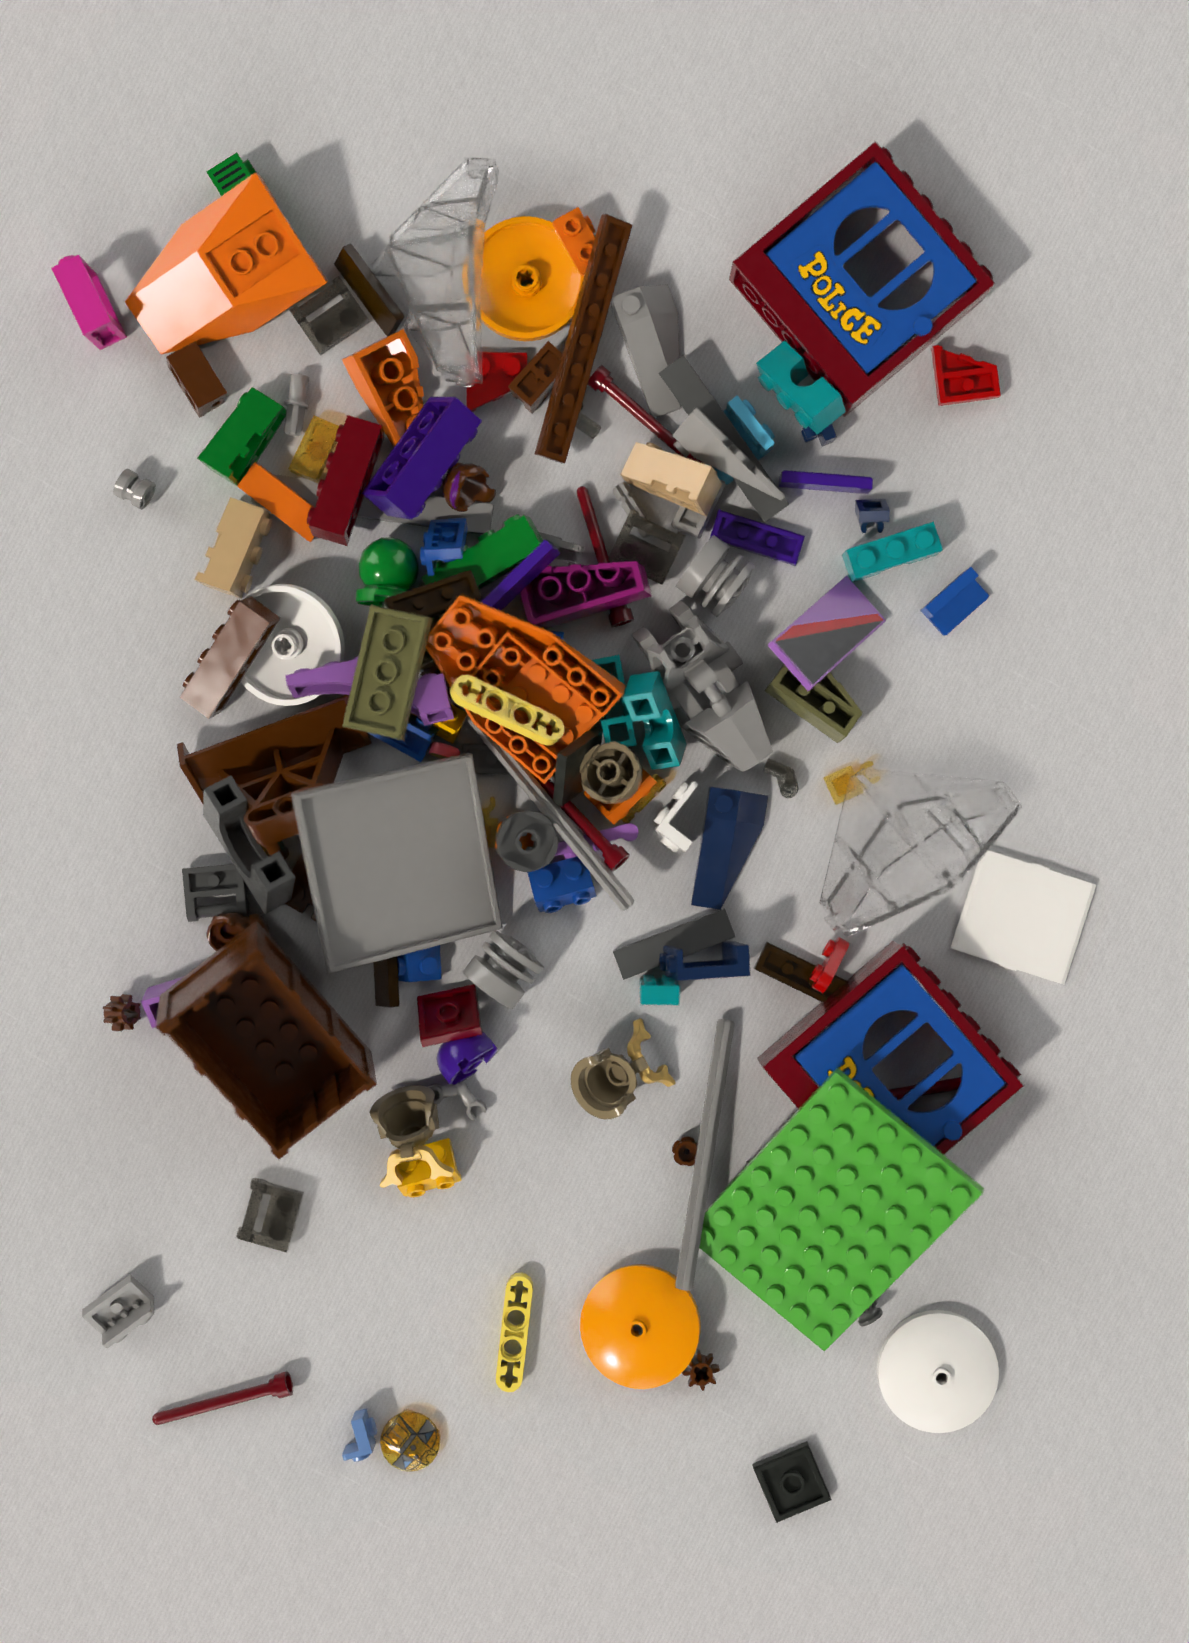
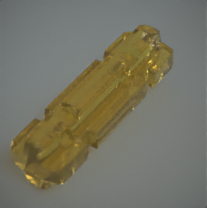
M658 774L652 776L657 783L645 797L641 798L629 810L624 818L620 819L623 823H629L635 817L634 814L636 812L639 813L655 797L654 794L656 792L659 793L666 786V782Z

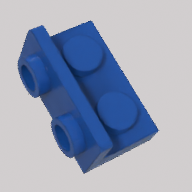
M466 518L430 520L428 532L423 534L424 547L420 548L421 564L427 566L428 576L435 575L438 560L452 562L463 558L468 530Z

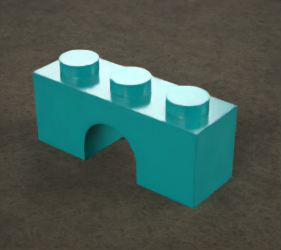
M785 340L756 363L760 373L758 377L760 384L766 391L773 390L777 394L776 398L784 409L788 410L791 408L795 412V418L803 428L810 427L818 435L846 412L841 395L823 377L809 386H797L808 376V372L803 358Z
M933 521L847 549L842 554L849 579L852 582L878 575L896 566L907 563L909 565L936 556L943 549Z
M620 655L591 660L625 684ZM622 695L605 716L600 718L605 743L617 742L627 747H633L637 745L633 723Z
M660 672L630 675L623 699L632 722L643 720L645 739L642 747L651 769L680 766L687 743Z

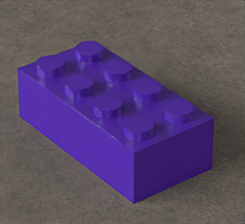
M430 397L361 494L387 516L410 520L419 516L426 506L424 502L429 495L437 491L443 482L442 477L448 468H452L460 459L459 453L465 444L470 443L477 435V427L482 420L456 397Z

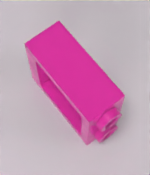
M80 255L66 256L58 262V265L51 268L82 334L99 350H102L127 338L97 273Z

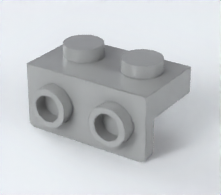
M130 1274L82 1309V1317L102 1334V1345L105 1348H109L114 1343L121 1342L133 1329L147 1323L154 1315V1296Z

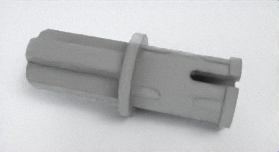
M290 374L288 400L284 401V405L287 406L284 432L290 436H301L305 409H308L309 406L306 403L309 377L306 375Z

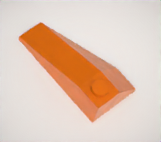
M404 329L342 359L356 389L377 422L382 425L383 431L393 447L396 446L424 406L422 399L424 397L423 386H420L417 369L419 368L418 357Z

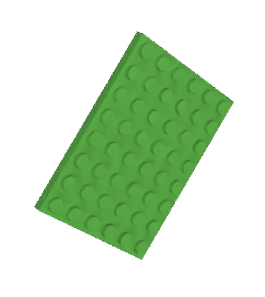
M836 1068L705 1210L699 1248L814 1344L825 1351L983 1194L984 1188L839 1068Z

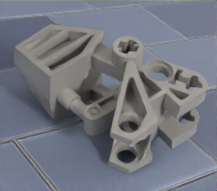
M679 601L669 608V611L682 631L671 636L662 645L657 643L654 636L644 626L634 632L632 637L651 664L652 672H660L674 711L681 707L690 721L685 723L682 728L725 763L741 772H745L759 764L773 750L748 681L740 685L732 673L743 662L729 642L725 643L697 615L694 616L691 609L683 601ZM686 679L699 693L705 691L711 701L710 705L712 708L708 707L703 711L683 681ZM715 682L721 683L727 692L726 696L721 695L714 684Z

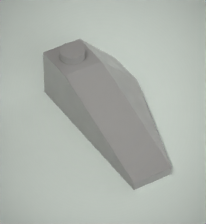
M668 284L639 286L612 296L611 308L651 416L658 418L680 410L681 404L659 375L662 370L679 358L678 311Z
M696 407L672 435L677 440L673 445L685 457L691 454L694 458L779 500L785 497L780 489L699 408Z

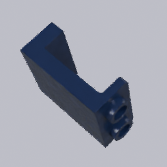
M735 941L722 942V960L683 962V950L670 945L663 946L664 953H660L659 956L661 971H665V976L677 981L750 976L749 945Z

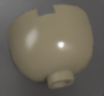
M617 742L605 743L603 745L598 744L592 747L584 756L580 765L583 789L590 797L605 804H620L629 800L638 791L642 782L643 769L638 757L630 748Z

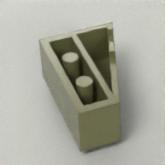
M783 664L765 689L766 693L836 743L846 738L862 715V711L830 672L812 689L807 691Z

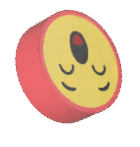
M433 742L431 743L429 754L444 759L460 755V751L453 746Z

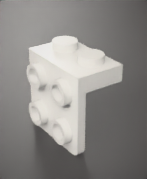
M695 781L690 782L689 785L685 782L682 783L672 796L676 800L670 809L666 806L663 807L653 820L657 823L654 830L663 836L660 842L675 853L678 849L686 852L693 843L671 826L669 822L698 786Z

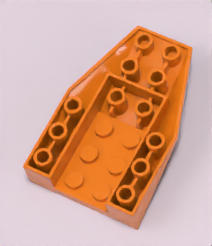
M255 172L181 224L126 299V305L161 355L178 351L195 341L197 345L253 332L328 282L312 255H309L276 204V199L259 173Z
M462 594L459 595L428 634L425 648L450 687L461 675H470L561 719L565 728L563 736L555 744L547 746L464 708L476 727L544 784L556 772L557 753L585 732L591 730L599 719L604 717L619 700L626 689L625 684L553 632ZM464 685L461 688L463 689L462 695L467 696L469 694V687ZM479 692L477 695L478 698L475 700L477 703L484 694L483 692ZM486 698V705L489 709L493 711L501 709V704L497 698ZM522 710L514 711V718L518 723H528L529 718L526 712ZM536 718V721L531 728L535 729L538 726L536 725V723L539 721L538 718ZM547 724L545 727L547 729L546 734L551 736L553 734L551 731L552 726Z

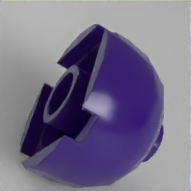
M482 1031V1035L443 1043L438 1049L437 1065L449 1084L456 1085L478 1071L475 1068L483 1060L487 1064L497 1053L498 1048Z

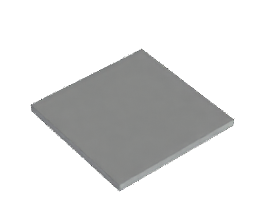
M461 754L291 793L325 967L328 974L503 929L473 754Z

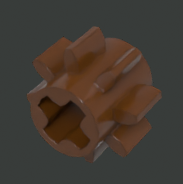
M132 995L110 996L111 1002L102 1008L104 1009L103 1014L105 1018L103 1022L111 1023L112 1031L133 1030V1024L141 1019L139 1008L141 1004L131 1002Z
M697 1349V1355H694L689 1363V1367H686L682 1375H690L688 1379L689 1387L696 1384L704 1391L705 1385L708 1383L716 1384L713 1373L719 1372L720 1369L718 1364H711L714 1359L712 1353L705 1356L701 1354L700 1349ZM704 1366L706 1367L705 1373L703 1371L696 1373L695 1371L696 1367L702 1369Z

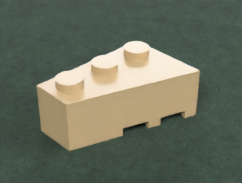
M638 442L635 443L620 474L627 484L706 517L722 485L717 476V471L712 466L687 459L677 453L672 454L663 451L661 447L647 442L646 445Z
M230 497L216 529V532L219 534L214 548L208 547L205 554L206 557L210 558L204 573H197L195 581L206 587L242 599L243 594L249 592L253 577L250 576L253 564L257 565L261 558L262 547L259 546L263 535L267 536L271 528L272 519L269 518L270 513L264 508Z

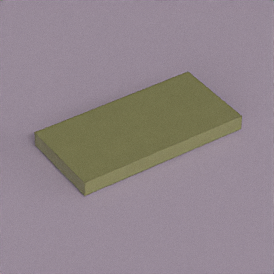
M370 605L343 727L404 741L432 618Z

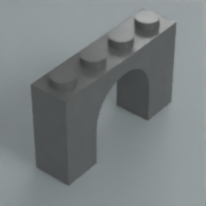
M230 775L204 789L203 816L264 914H267L292 900L295 876L279 851L268 857L254 839L244 822L247 800Z

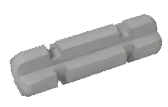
M622 482L613 489V494L618 501L621 500V506L633 525L638 526L637 531L641 537L646 538L655 532L656 527L651 519L648 520L646 518L647 513L636 496H632V490L626 482Z

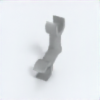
M460 1082L456 1085L441 1086L439 1084H431L428 1086L432 1090H437L440 1094L439 1098L434 1099V1104H439L443 1098L459 1095L467 1106V1116L473 1121L476 1118L471 1111L473 1106H479L484 1113L487 1111L485 1103L482 1100L475 1099L465 1082Z

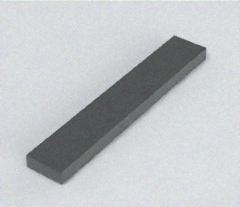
M684 355L659 373L688 416L696 407L699 408L772 481ZM733 477L764 522L789 505L785 498L779 500Z

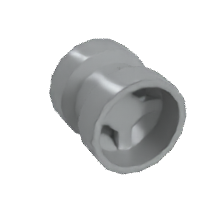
M127 468L118 477L114 485L113 494L123 500L129 499L133 506L142 510L151 501L156 485L148 479L142 480L138 478L137 473Z

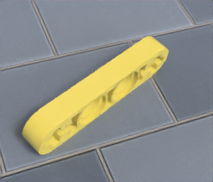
M461 675L450 688V696L459 706L540 744L553 745L564 734V724L557 716L473 676ZM464 685L469 687V694L467 696L462 695L463 689L461 688ZM479 692H483L484 694L481 696L479 702L477 703L475 701L478 698L477 695L479 694ZM486 698H497L501 704V709L499 711L489 709L486 705ZM522 710L526 712L529 718L528 723H518L514 718V711ZM536 718H538L539 721L536 723L538 726L535 729L531 728ZM547 724L552 726L551 731L553 734L551 736L546 734L547 729L545 727Z
M522 1272L510 1276L505 1290L496 1370V1383L505 1392L518 1390L523 1381L533 1282L527 1274ZM517 1281H523V1286L528 1288V1290L522 1291L521 1303L515 1302L516 1289L511 1288V1286H516ZM520 1310L524 1314L525 1320L519 1325L510 1323L508 1320L510 1311ZM517 1340L521 1344L520 1352L517 1354L506 1352L504 1345L507 1341ZM508 1362H514L513 1376L518 1377L513 1378L512 1383H507L506 1377L501 1376L506 1375Z

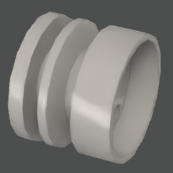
M713 535L687 568L676 587L690 598L696 596L703 589L707 594L701 606L706 608L711 600L715 598L719 602L711 613L718 617L720 613L732 606L747 586L755 565L749 561L741 572L737 570L736 566L743 556L738 554L729 563L725 561L724 558L730 546Z
M494 930L489 937L498 945V948L485 942L482 947L490 956L489 960L475 955L463 973L490 997L507 1008L513 1009L525 994L524 990L517 983L518 979L532 984L535 978L526 969L528 968L540 974L544 966L522 943L511 936Z

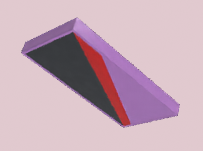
M845 576L768 644V647L806 690L809 691L886 620L853 582Z

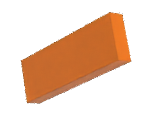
M254 462L237 487L307 541L312 542L315 536L312 535L309 524H307V516L313 505L258 462Z

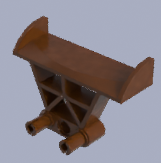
M344 694V697L194 753L190 754L183 742L177 744L179 766L202 804L205 788L230 775L233 777L247 800L246 809L248 811L244 815V822L259 845L266 848L270 856L279 851L285 860L289 856V850L282 840L299 834L291 793L333 784L343 755L372 744L368 732L343 727L349 695Z

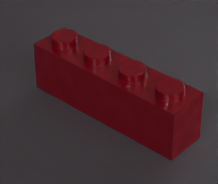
M347 415L344 425H339L335 439L338 442L335 452L331 451L326 462L327 475L325 480L321 479L319 481L316 496L318 497L316 506H311L307 516V524H309L313 536L348 546L364 499V495L361 493L370 482L385 438L382 425Z

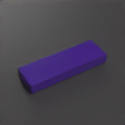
M783 470L779 476L778 487L869 494L873 487V478Z
M718 510L710 536L711 538L715 535L728 546L793 566L797 564L805 538L804 535L722 510Z
M544 540L481 603L502 611L560 554V551L549 541Z

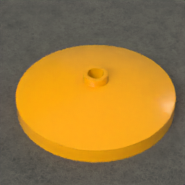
M530 216L506 219L484 232L474 244L465 269L466 291L469 302L477 317L493 332L516 341L541 340L565 328L572 321L584 276L579 274L555 231L553 222ZM525 280H530L532 282V284L522 286V282Z
M627 1265L608 1273L588 1294L580 1319L583 1346L593 1365L611 1381L634 1389L655 1388L675 1379L691 1362L700 1340V1314L691 1292L676 1288L675 1275L653 1265ZM636 1324L640 1325L643 1333L640 1334L638 1331H634L633 1326Z

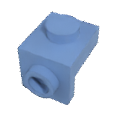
M366 1408L354 1412L351 1424L356 1442L345 1446L342 1453L344 1461L352 1459L354 1462L364 1460L374 1450L376 1444L374 1436L377 1435V1428L374 1418H369Z

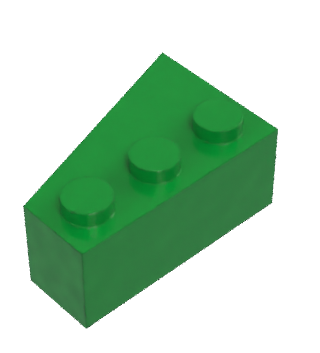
M252 387L248 393L245 392L240 397L235 410L197 459L210 470L237 486L252 464L258 462L284 421L286 409Z

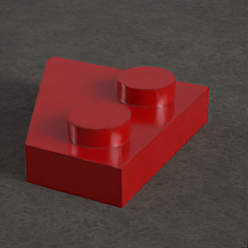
M934 345L931 348L938 406L997 399L1001 396L997 365L985 361H976L971 356L962 353L958 355L942 349L943 347L939 345Z
M467 352L466 407L473 412L476 408L491 401L494 402L511 392L508 386L527 365V353Z

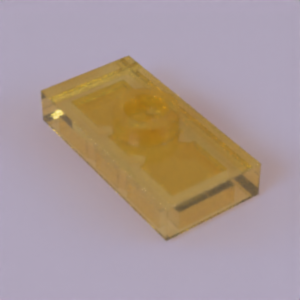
M313 416L288 468L289 471L318 483L326 466L328 455L331 451L333 452L337 442L335 439L339 426Z

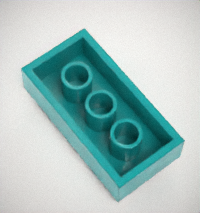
M643 975V978H639L640 1004L680 1005V985L678 981L662 975V978H655V975Z

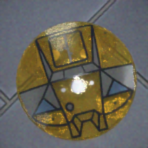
M406 1409L386 1423L381 1433L380 1446L385 1459L392 1466L402 1471L413 1472L427 1467L436 1458L440 1447L441 1434L433 1421L427 1416L411 1409Z

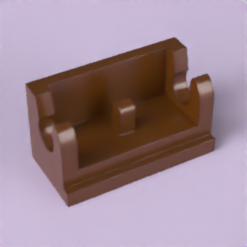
M196 341L166 356L169 370L199 418L225 402L223 398L227 396V392Z
M549 341L508 386L513 397L522 401L525 408L532 414L552 392L563 354Z

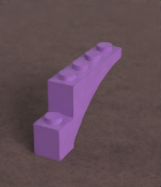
M359 656L345 662H328L319 668L298 669L293 674L285 675L287 687L294 698L321 694L350 695ZM430 673L418 679L410 713L422 719L424 726L454 719L449 691L443 674Z

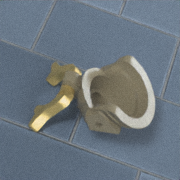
M641 1018L633 1021L634 1031L627 1045L628 1056L631 1058L630 1062L624 1055L612 1054L610 1049L607 1048L580 1060L572 1070L571 1088L580 1106L594 1117L614 1119L624 1112L627 1105L636 1099L633 1092L637 1086V1073L640 1074V1078L647 1084L661 1082L670 1087L676 1083L668 1073L666 1064L659 1066L656 1073L648 1066L641 1053L640 1044L642 1041L650 1039L651 1035L645 1030Z
M421 1085L398 1088L383 1095L372 1105L370 1116L373 1122L378 1125L380 1138H388L391 1144L398 1148L389 1155L387 1174L381 1179L380 1187L385 1188L392 1183L401 1185L403 1176L398 1172L396 1165L400 1164V1162L418 1159L424 1160L430 1165L431 1179L435 1180L439 1176L452 1177L454 1169L443 1164L432 1149L424 1146L425 1142L432 1137L434 1130L440 1128L437 1104H434L435 1094L431 1088Z

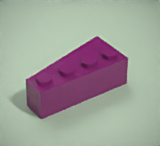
M637 561L597 563L596 565L576 564L562 567L547 566L520 592L527 621L543 629L652 596L645 568Z

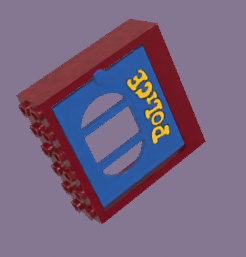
M876 141L734 260L729 276V281L781 342L785 340L803 358L809 376L815 382L823 377L841 395L846 411L843 414L844 417L982 302L995 285L990 270L986 266L977 263L972 257L973 252L968 244L964 241L960 242L956 238L951 224L945 218L940 219L933 210L934 207L930 199L924 194H919L913 186L914 183L910 175L904 170L900 171L893 163L894 160L891 153L885 147L881 148ZM865 208H882L889 211L884 218L839 256L834 254L835 234L840 224L849 215ZM898 220L922 247L924 253L872 297H868L843 268V265ZM932 262V283L926 295L919 302L900 310H888L878 307L881 301L926 263ZM965 291L968 292L953 306H951L947 311H945L940 317H938L934 322H931V320L934 317H936L941 311H943L947 306H949L960 295H962ZM914 334H917V336H916L915 338H913L908 344H906V345H905L902 349H900L895 355H893L889 360H887L882 366H880V367H879L876 371H874L870 376H867V374H868L870 371H872L876 366H878L883 360H885L889 355H891L896 349H898L902 344H904V343H905L908 339H910Z
M892 941L850 977L841 988L834 991L827 997L826 1001L821 1002L757 1059L763 1069L798 1109L819 1088L803 1068L819 1086L836 1068H839L944 1155L1024 1085L1018 1080L1021 1073L1010 1061L1007 1062L1003 1057H998L1001 1050L997 1045L983 1034L979 1035L978 1031L981 1027L970 1015L967 1016L965 1012L962 1011L960 1013L958 1008L961 1004L950 992L938 987L941 983L939 978L930 969H927L925 966L921 967L917 963L921 960L919 955L905 943L900 945ZM899 963H902L882 982H880L875 988H873L868 994H866L860 1001H858L853 1007H851L846 1013H844L838 1020H836L831 1026H829L824 1032H822L816 1039H814L809 1045H807L802 1051H800L795 1056L797 1061L792 1057L797 1051H799L804 1045H806L811 1039H813L819 1032H821L826 1026H828L833 1020H835L841 1013H843L848 1007H850L855 1001H857L863 994H865L870 988H872L877 982H879ZM897 1010L917 1012V1016L868 1059L863 1058V1043L866 1033L878 1018ZM927 1022L953 1051V1054L905 1096L897 1100L873 1073L872 1068ZM961 1063L962 1078L960 1086L954 1097L947 1104L930 1112L908 1110L909 1105L953 1067Z

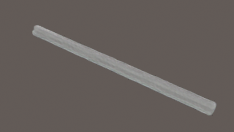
M455 703L456 707L465 711V709L462 706H459ZM467 715V722L542 814L551 821L555 830L622 911L631 907L634 903L633 897L557 804L553 802V799L530 771L476 727Z
M718 1019L676 1276V1288L684 1291L692 1290L735 1026L733 1021Z

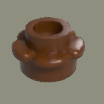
M686 1136L673 1144V1158L679 1165L692 1166L695 1164L698 1143L695 1142L694 1138ZM689 1149L690 1152L688 1154H685L684 1150Z

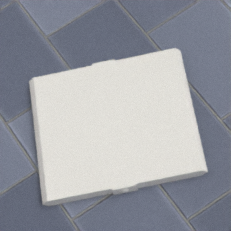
M982 848L951 949L998 963L997 965L1007 970L1023 971L1064 985L1096 884L1049 870L1048 867L1042 864L1027 863Z

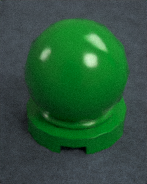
M382 537L371 542L362 551L358 566L359 576L365 586L356 590V602L369 607L370 605L382 607V602H384L385 598L409 591L410 587L416 582L419 571L417 557L410 545L397 538Z

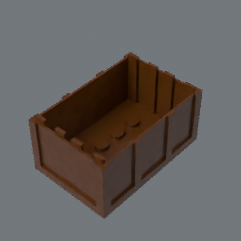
M257 921L159 996L156 1028L164 1036L167 1034L194 1063L193 1068L201 1076L205 1075L233 1105L238 1117L242 1121L246 1120L269 1144L271 1152L278 1160L289 1153L288 1149L360 1093L364 1090L368 1092L377 1085L370 1049Z

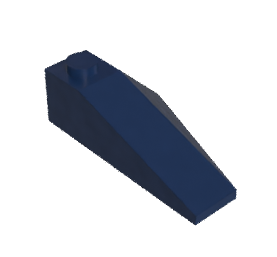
M717 787L708 788L691 901L692 906L721 910L764 826L768 801L767 795Z

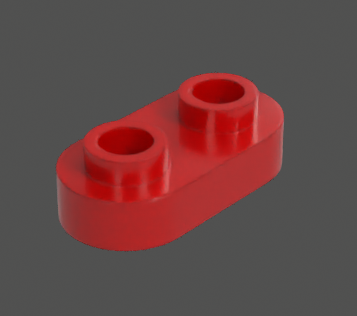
M840 937L835 941L832 939L828 941L822 952V955L825 956L822 965L818 963L809 978L813 981V989L822 994L826 991L847 952L849 942Z

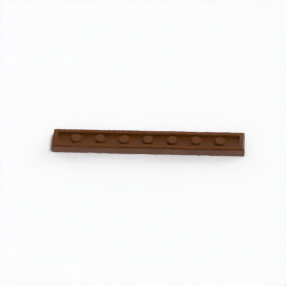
M608 214L601 215L534 453L561 464H565L632 229V224Z

